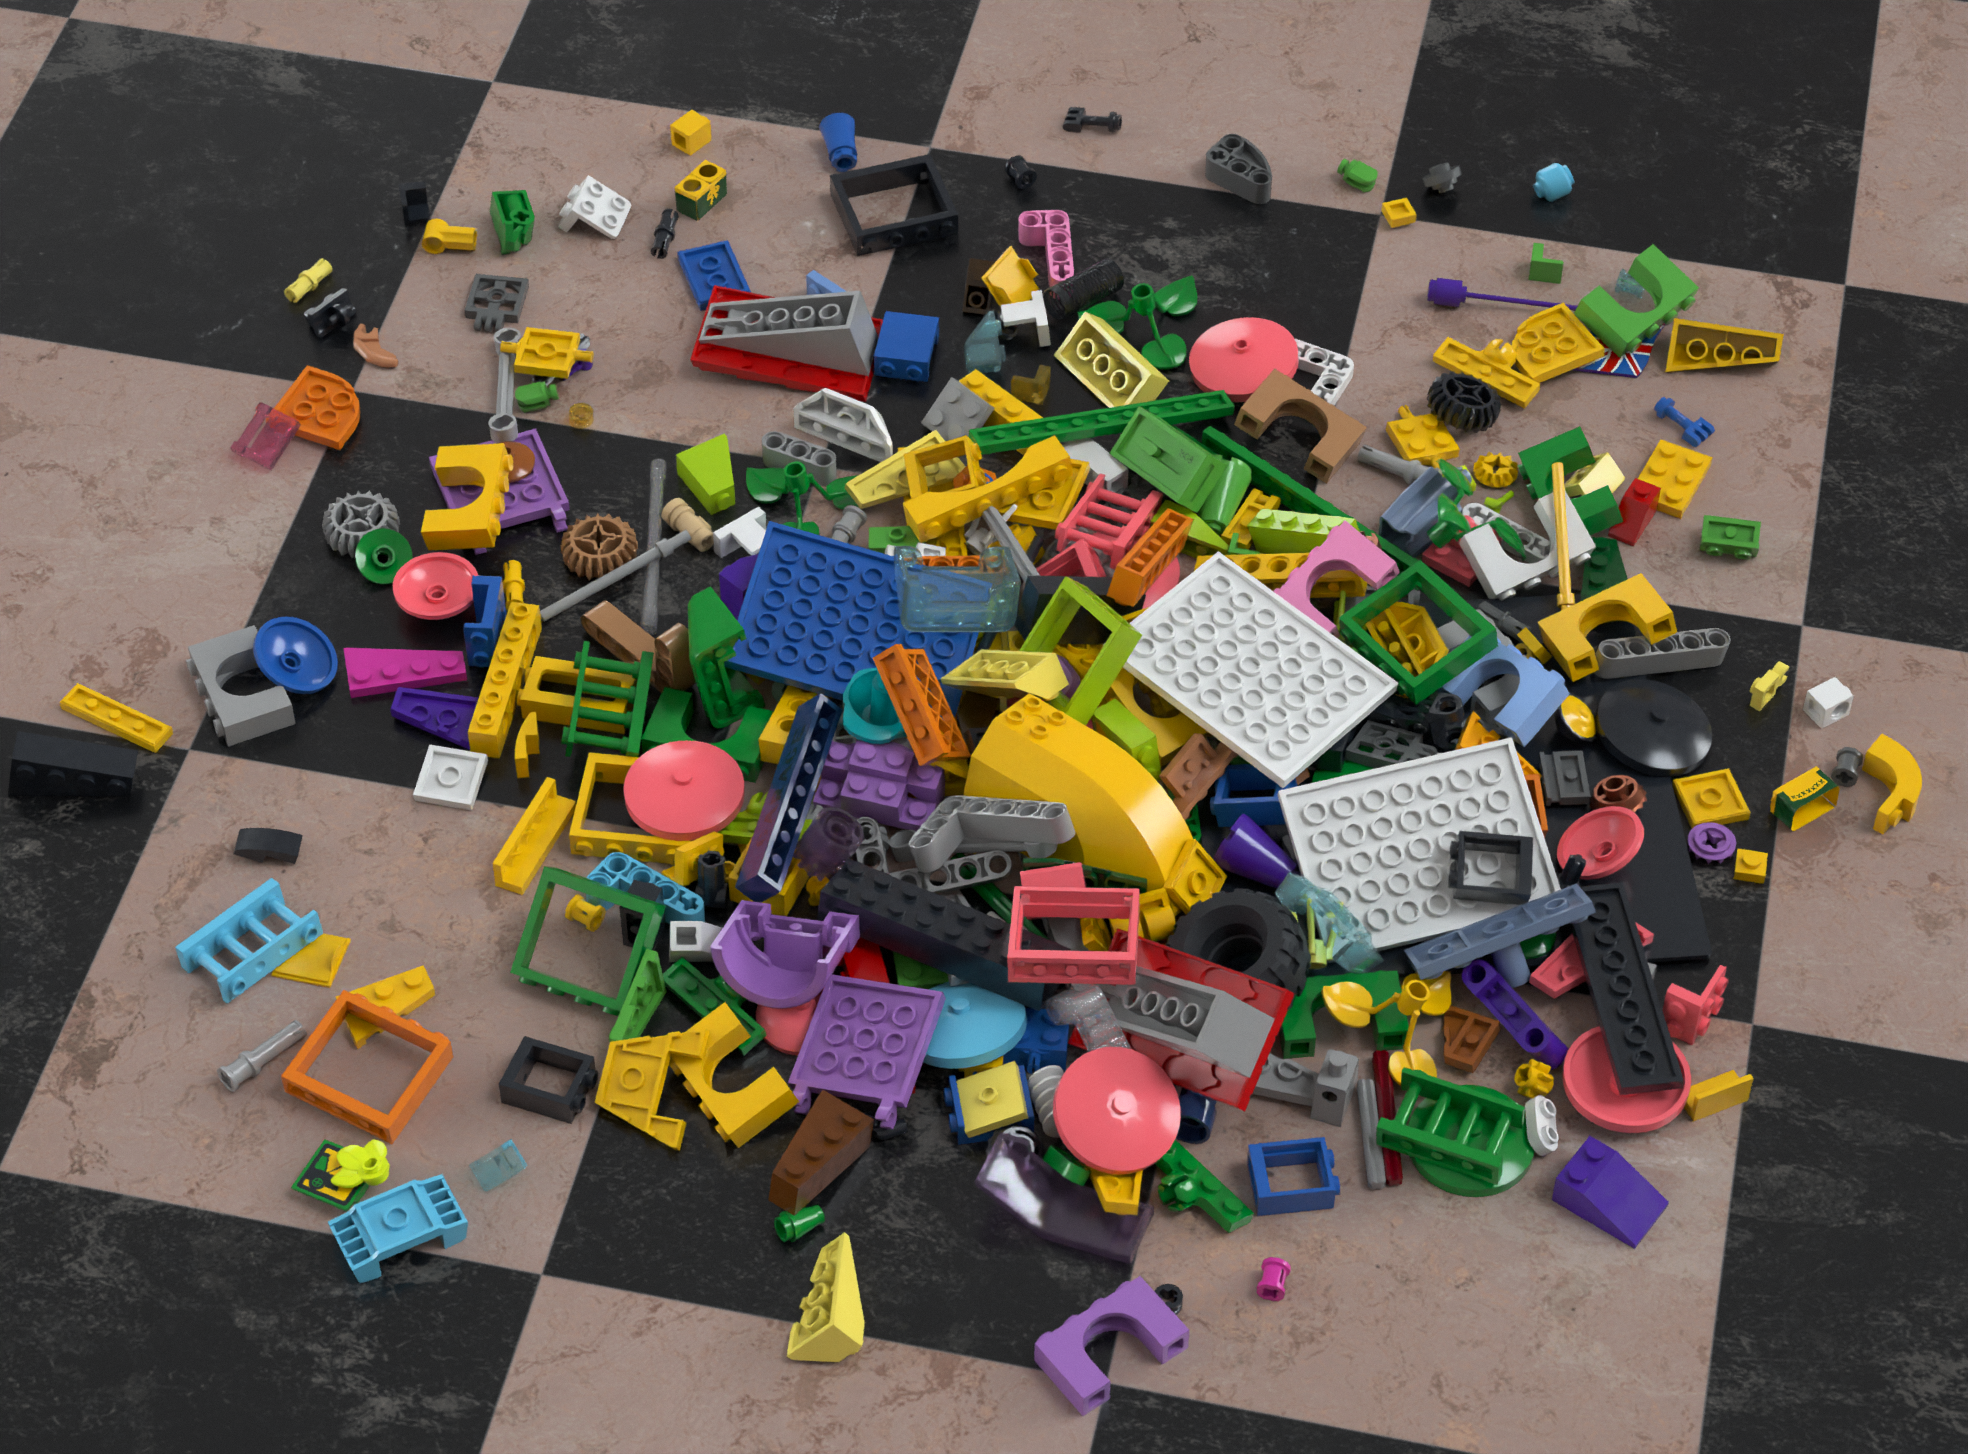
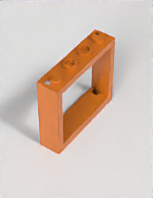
M343 990L281 1075L284 1090L286 1093L393 1144L452 1060L451 1041L440 1032L433 1033L423 1028L421 1024L413 1019L406 1020L396 1015L393 1010L386 1006L379 1007L369 1002L361 994H352ZM349 1013L431 1052L388 1115L305 1075Z

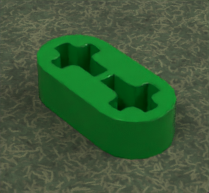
M1054 1145L1049 1146L1043 1157V1160L1058 1173L1078 1185L1084 1186L1091 1174V1170L1075 1157Z

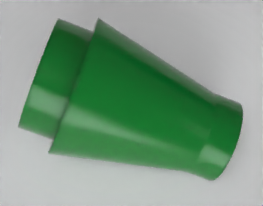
M814 1205L802 1208L795 1216L787 1211H782L780 1216L774 1219V1226L777 1235L783 1242H794L817 1225L824 1223L825 1217L821 1207Z

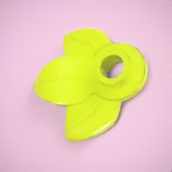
M373 1139L364 1148L358 1145H349L340 1149L337 1153V1159L343 1168L332 1177V1184L343 1188H353L362 1182H366V1184L371 1186L383 1183L388 1178L390 1169L389 1162L385 1158L387 1154L385 1144Z

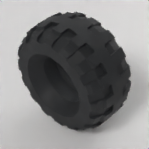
M1235 889L1232 893H1225L1223 890L1212 894V898L1201 902V900L1190 907L1191 911L1185 917L1183 915L1180 916L1174 924V935L1168 936L1166 946L1223 967L1228 961L1240 954L1261 952L1257 962L1242 973L1295 993L1293 999L1295 996H1301L1306 986V976L1309 974L1311 963L1308 942L1294 915L1286 905L1282 906L1275 897L1260 891L1254 893V891H1249V889ZM1293 999L1291 1001L1290 1006L1287 1008L1288 1010H1290L1293 1007Z

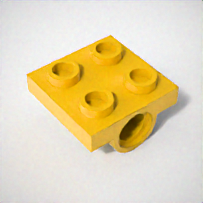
M1160 888L1139 894L1138 936L1166 946L1168 936L1174 935L1173 930L1176 923L1169 904L1167 891L1165 888ZM1109 918L1113 937L1117 928L1128 932L1129 919Z

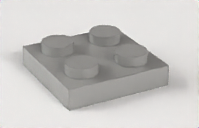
M951 377L921 423L932 432L937 430L942 438L948 441L965 435L968 436L969 429L982 428L995 408L958 380Z

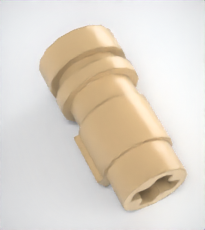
M675 498L666 504L662 510L661 517L674 531L681 533L687 530L691 536V540L688 542L701 552L712 547L714 539L711 526L701 516H695L694 510L683 499Z

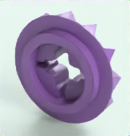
M1712 822L1701 823L1692 828L1687 839L1689 851L1695 853L1696 859H1706L1708 864L1712 860H1716L1721 864L1725 858L1731 859L1736 848L1734 834L1727 827ZM1707 839L1712 844H1717L1716 849L1712 848L1711 845H1706Z

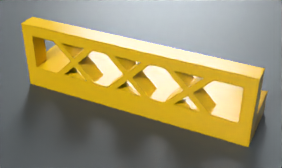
M546 778L493 861L495 886L523 895L573 816L576 801L557 795L555 779Z

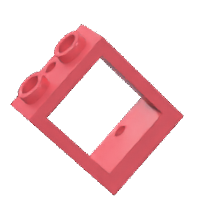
M1083 538L1036 568L1040 576H1070L1083 567L1086 577H1107L1097 552Z

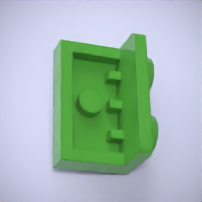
M1704 515L1699 550L1706 551L1708 555L1721 556L1725 553L1733 554L1738 559L1757 557L1760 545L1761 522Z

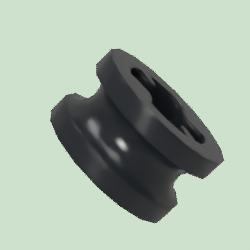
M1168 1283L1157 1287L1154 1292L1161 1299L1169 1300L1171 1297L1174 1299V1303L1167 1301L1165 1304L1175 1315L1179 1314L1183 1304V1294L1180 1288Z

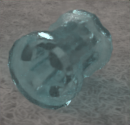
M1622 269L1620 271L1615 292H1627L1641 299L1645 289L1626 270Z

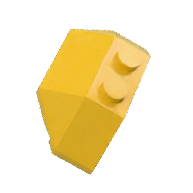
M1395 602L1365 624L1372 638L1414 677L1421 674L1449 652L1429 613L1422 606Z

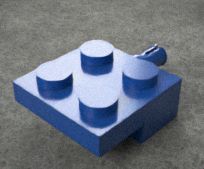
M1025 1007L1027 1017L1025 1033L1016 1046L1004 1054L1003 1065L1015 1061L1018 1066L1024 1065V1068H1027V1072L1032 1074L1033 1068H1035L1034 1072L1043 1067L1057 1065L1066 1070L1070 1011L1058 1009H1041L1037 1011Z

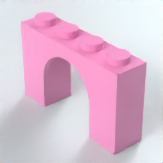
M1344 521L1340 526L1337 525L1332 528L1327 535V540L1320 547L1317 546L1311 550L1307 561L1300 568L1297 567L1291 571L1287 582L1280 589L1276 588L1273 590V592L1336 638L1340 636L1336 625L1310 603V594L1315 582L1322 575L1330 571L1347 570L1357 574L1377 591L1400 573L1397 563L1347 521Z

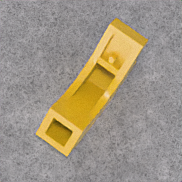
M1881 734L1867 750L1862 771L1882 781L1890 790L1891 795L1878 809L1873 826L1875 831L1884 834L1890 826L1895 827L1901 818L1907 822L1912 819L1922 788V775L1918 763L1911 753L1895 740Z

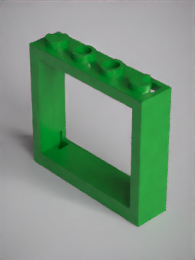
M1421 560L1339 617V633L1345 638V643L1354 646L1358 650L1359 655L1398 682L1397 691L1401 696L1405 694L1416 705L1498 647L1496 628ZM1418 587L1463 628L1471 638L1414 677L1361 627Z
M544 866L510 973L520 976L519 982L531 986H537V982L547 986V992L559 996H564L566 992L575 995V1002L587 1006H592L594 1002L603 1005L602 1011L619 1016L646 949L652 950L666 905L556 867ZM556 884L644 914L617 999L529 968Z

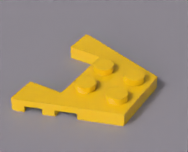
M706 1028L694 1029L695 1031L684 1033L678 1031L664 1036H645L610 1042L595 1103L674 1150L680 1151L687 1123L680 1119L658 1116L656 1113L671 1055L676 1054L703 1059L709 1031Z

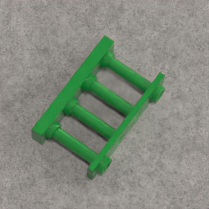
M584 641L582 652L576 651L573 669H579L570 727L564 726L561 744L567 745L565 756L571 757L573 743L619 750L620 754H625V756L638 757L654 653L642 651L640 662L634 661V664L588 656L590 642ZM591 668L632 675L633 679H637L636 687L631 686L629 689L584 681L585 669ZM587 693L628 700L629 704H633L632 712L627 711L625 714L580 706L581 694ZM582 718L624 725L625 729H629V736H623L622 739L577 732V719Z
M1403 1067L1401 1072V1090L1407 1092L1394 1120L1380 1118L1376 1127V1145L1498 1185L1503 1167V1157L1497 1156L1509 1126L1522 1129L1525 1107L1512 1100H1503L1430 1076L1421 1070H1411ZM1418 1096L1437 1101L1424 1130L1406 1125ZM1449 1106L1467 1111L1455 1140H1449L1436 1135ZM1479 1115L1497 1121L1485 1150L1467 1146Z

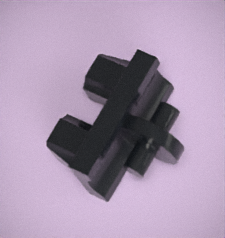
M342 288L335 294L330 293L326 296L323 303L316 308L308 309L304 312V316L308 325L313 327L316 336L322 338L338 325H347L350 322L349 317L356 313V309L349 299L348 290Z

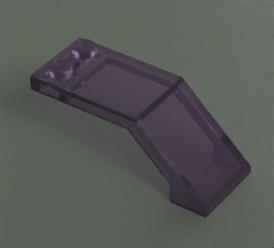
M1003 1132L999 1133L975 1180V1185L1040 1238L1131 1264L1154 1215V1206L1141 1202L1138 1205L1137 1215H1118L1105 1212L1095 1189L1069 1182L1031 1151L1030 1140Z

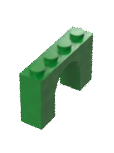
M1579 426L1518 452L1522 463L1517 465L1523 480L1529 479L1530 483L1526 487L1532 500L1552 493L1553 463H1563L1565 476L1595 463V459L1588 441ZM1608 485L1581 497L1570 499L1590 536L1623 522L1618 505Z
M664 687L641 738L643 754L665 743L687 740L695 741L685 733L694 713L692 693ZM748 706L741 724L733 736L722 742L708 743L724 750L737 762L742 771L744 781L756 783L764 764L760 757L759 737L774 711Z
M1397 970L1308 977L1301 996H1295L1293 999V1007L1287 1011L1278 1032L1283 1059L1314 1057L1316 1034L1312 1017L1319 1009L1325 1007L1321 992L1323 986H1330L1338 982L1357 983L1370 993L1373 1000L1371 1007H1376L1391 998L1395 992H1402ZM1392 1003L1376 1014H1370V1024L1376 1050L1403 1049L1409 1024L1407 1015L1402 1014L1398 1010L1397 1003Z

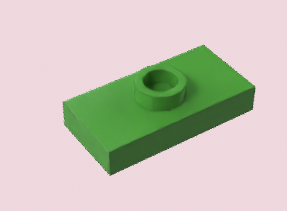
M909 526L869 527V550L884 554L887 545L915 550L918 542L920 543Z

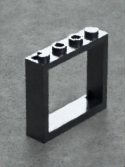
M930 154L830 175V195L857 256L958 234L957 210ZM928 181L942 210V213L862 230L848 198Z

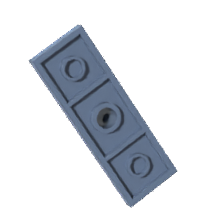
M1574 884L1405 949L1404 952L1409 964L1420 980L1435 979L1441 976L1443 971L1453 967H1466L1472 963V960L1491 954L1496 971L1514 988L1528 982L1531 975L1520 945L1521 941L1539 934L1547 935L1554 933L1560 926L1570 922H1583L1588 918V915L1596 913L1590 898L1578 884Z

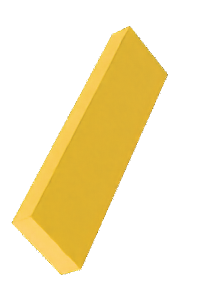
M79 683L60 701L62 710L154 753L173 735L171 726Z

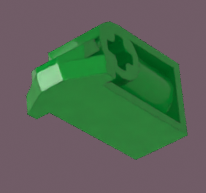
M526 190L492 192L490 215L501 245V255L517 252L521 248V244H529L532 240L535 218Z

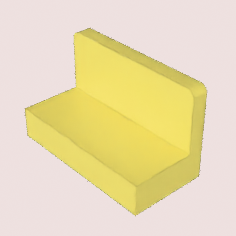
M1608 452L1593 456L1595 463L1577 470L1564 484L1565 491L1569 497L1580 494L1583 496L1606 485L1609 486L1613 494L1622 484L1625 477Z

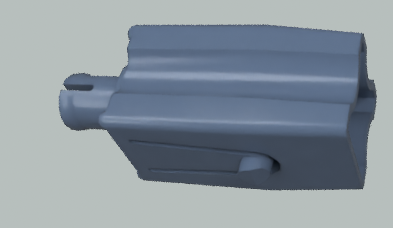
M1429 467L1397 497L1380 517L1378 535L1388 542L1395 544L1408 555L1416 558L1433 543L1428 537L1427 531L1438 522V496L1443 493L1454 501L1458 494L1457 488L1445 477H1442L1437 470ZM1456 467L1460 471L1463 469V467ZM1464 469L1462 473L1466 476V478L1471 484V475L1466 469ZM1459 502L1457 507L1460 513H1462L1463 508L1461 507Z

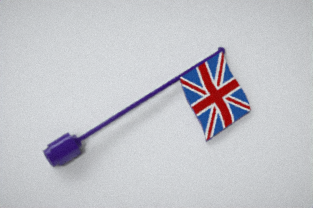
M1445 278L1430 279L1427 301H1433L1435 305L1459 307L1460 302L1465 303L1466 297L1548 308L1560 304L1467 292L1466 286H1462V280ZM1565 304L1570 310L1575 311L1577 305ZM1665 323L1660 326V330L1651 339L1647 337L1643 339L1642 344L1633 353L1628 351L1620 358L1590 331L1604 347V357L1573 370L1638 378L1648 363L1654 342L1664 328Z

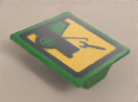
M324 1139L291 1189L348 1212L354 1202L357 1204L369 1185L366 1182H362L353 1188H343L332 1184V1177L343 1168L338 1162L337 1153L344 1147Z

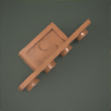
M1194 733L1159 775L1174 794L1173 803L1181 813L1184 821L1189 817L1190 811L1196 803L1206 796L1207 790L1214 781L1224 774L1225 768L1232 759L1238 756L1237 753L1222 742L1214 750L1204 736L1198 733Z

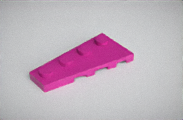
M344 648L351 698L397 691L398 687L414 689L467 680L463 651Z

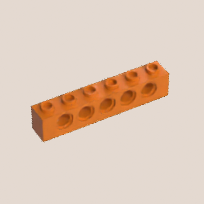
M1167 508L1117 564L1106 596L1113 598L1120 605L1134 607L1183 550L1194 519Z

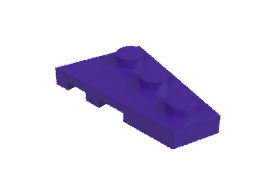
M398 687L391 706V715L394 718L470 750L468 729L479 697Z

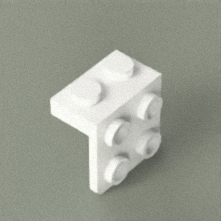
M588 175L580 186L575 184L569 192L567 198L571 200L565 203L559 213L562 219L558 227L568 232L579 218L609 238L615 239L628 215L631 203Z

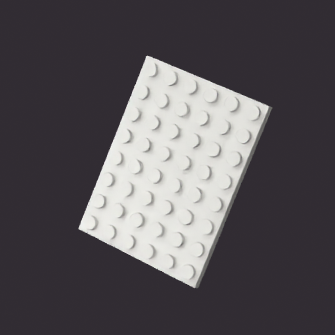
M1219 551L1130 622L1142 634V637L1123 666L1125 670L1282 788L1288 785L1396 692L1398 682Z
M1512 737L1278 791V799L1308 898L1313 900L1314 919L1320 940L1324 942V946H1327L1338 902L1342 901L1344 903L1333 946V960L1327 961V963L1433 939L1519 906L1515 904L1453 899V888H1448L1449 871L1454 870L1455 860L1450 859L1449 854L1451 841H1456L1459 831L1533 837L1531 897L1528 902L1561 890ZM1465 850L1463 885L1515 889L1516 854Z

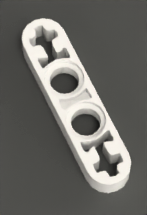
M1470 503L1464 506L1462 514L1470 516L1477 526L1492 520L1495 521L1497 517L1507 522L1517 532L1520 539H1524L1529 543L1524 545L1525 561L1536 563L1548 556L1550 551L1549 540L1481 504ZM1502 539L1501 547L1522 558L1514 548Z

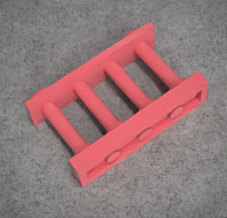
M1100 473L1094 482L1088 484L1085 494L1066 520L1058 524L1055 532V539H1058L1056 551L1062 552L1070 541L1077 542L1083 538L1091 547L1108 552V555L1111 556L1110 568L1116 569L1117 564L1150 529L1151 520L1161 507L1163 493L1152 490L1148 497L1142 500L1103 489L1105 475ZM1100 500H1103L1128 509L1135 510L1137 512H1132V514H1129L1098 503ZM1090 513L1123 524H1127V526L1123 525L1121 528L1093 518H1089L1088 516L1090 515ZM1080 527L1115 537L1117 540L1109 541L1078 530Z

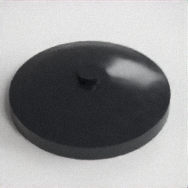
M1636 679L1618 683L1606 691L1595 713L1596 731L1606 749L1625 765L1649 775L1672 777L1693 771L1704 761L1712 743V730L1709 720L1699 705L1685 693L1661 682Z

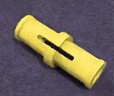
M321 258L310 269L302 271L299 274V278L284 290L287 299L297 303L310 290L314 291L318 287V283L333 271L331 264Z

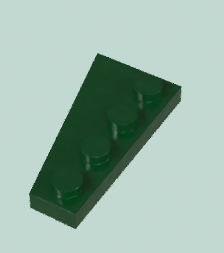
M1591 537L1596 548L1590 554L1591 558L1584 565L1580 602L1628 579L1616 539Z

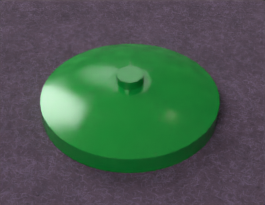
M1460 1085L1503 1100L1514 1101L1507 1095L1491 1088L1478 1085ZM1425 1098L1414 1110L1408 1126L1424 1130L1437 1101ZM1449 1106L1436 1135L1449 1140H1455L1467 1111ZM1524 1114L1522 1129L1509 1126L1497 1156L1503 1157L1502 1176L1498 1185L1410 1156V1159L1417 1171L1434 1186L1459 1196L1486 1197L1504 1192L1520 1182L1529 1171L1535 1151L1527 1137L1526 1114ZM1479 1115L1467 1146L1485 1150L1497 1121Z

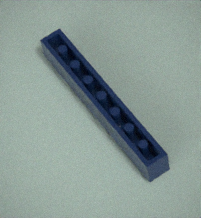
M821 693L798 706L735 885L737 890L753 902L761 903L781 892L843 711Z

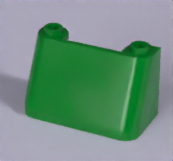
M711 586L696 593L688 603L689 660L706 717L714 727L724 728L742 719L748 706L762 708L765 706V702L758 689L755 690L741 671L724 666L725 661L736 656L734 645L738 639L741 642L747 639L743 627Z

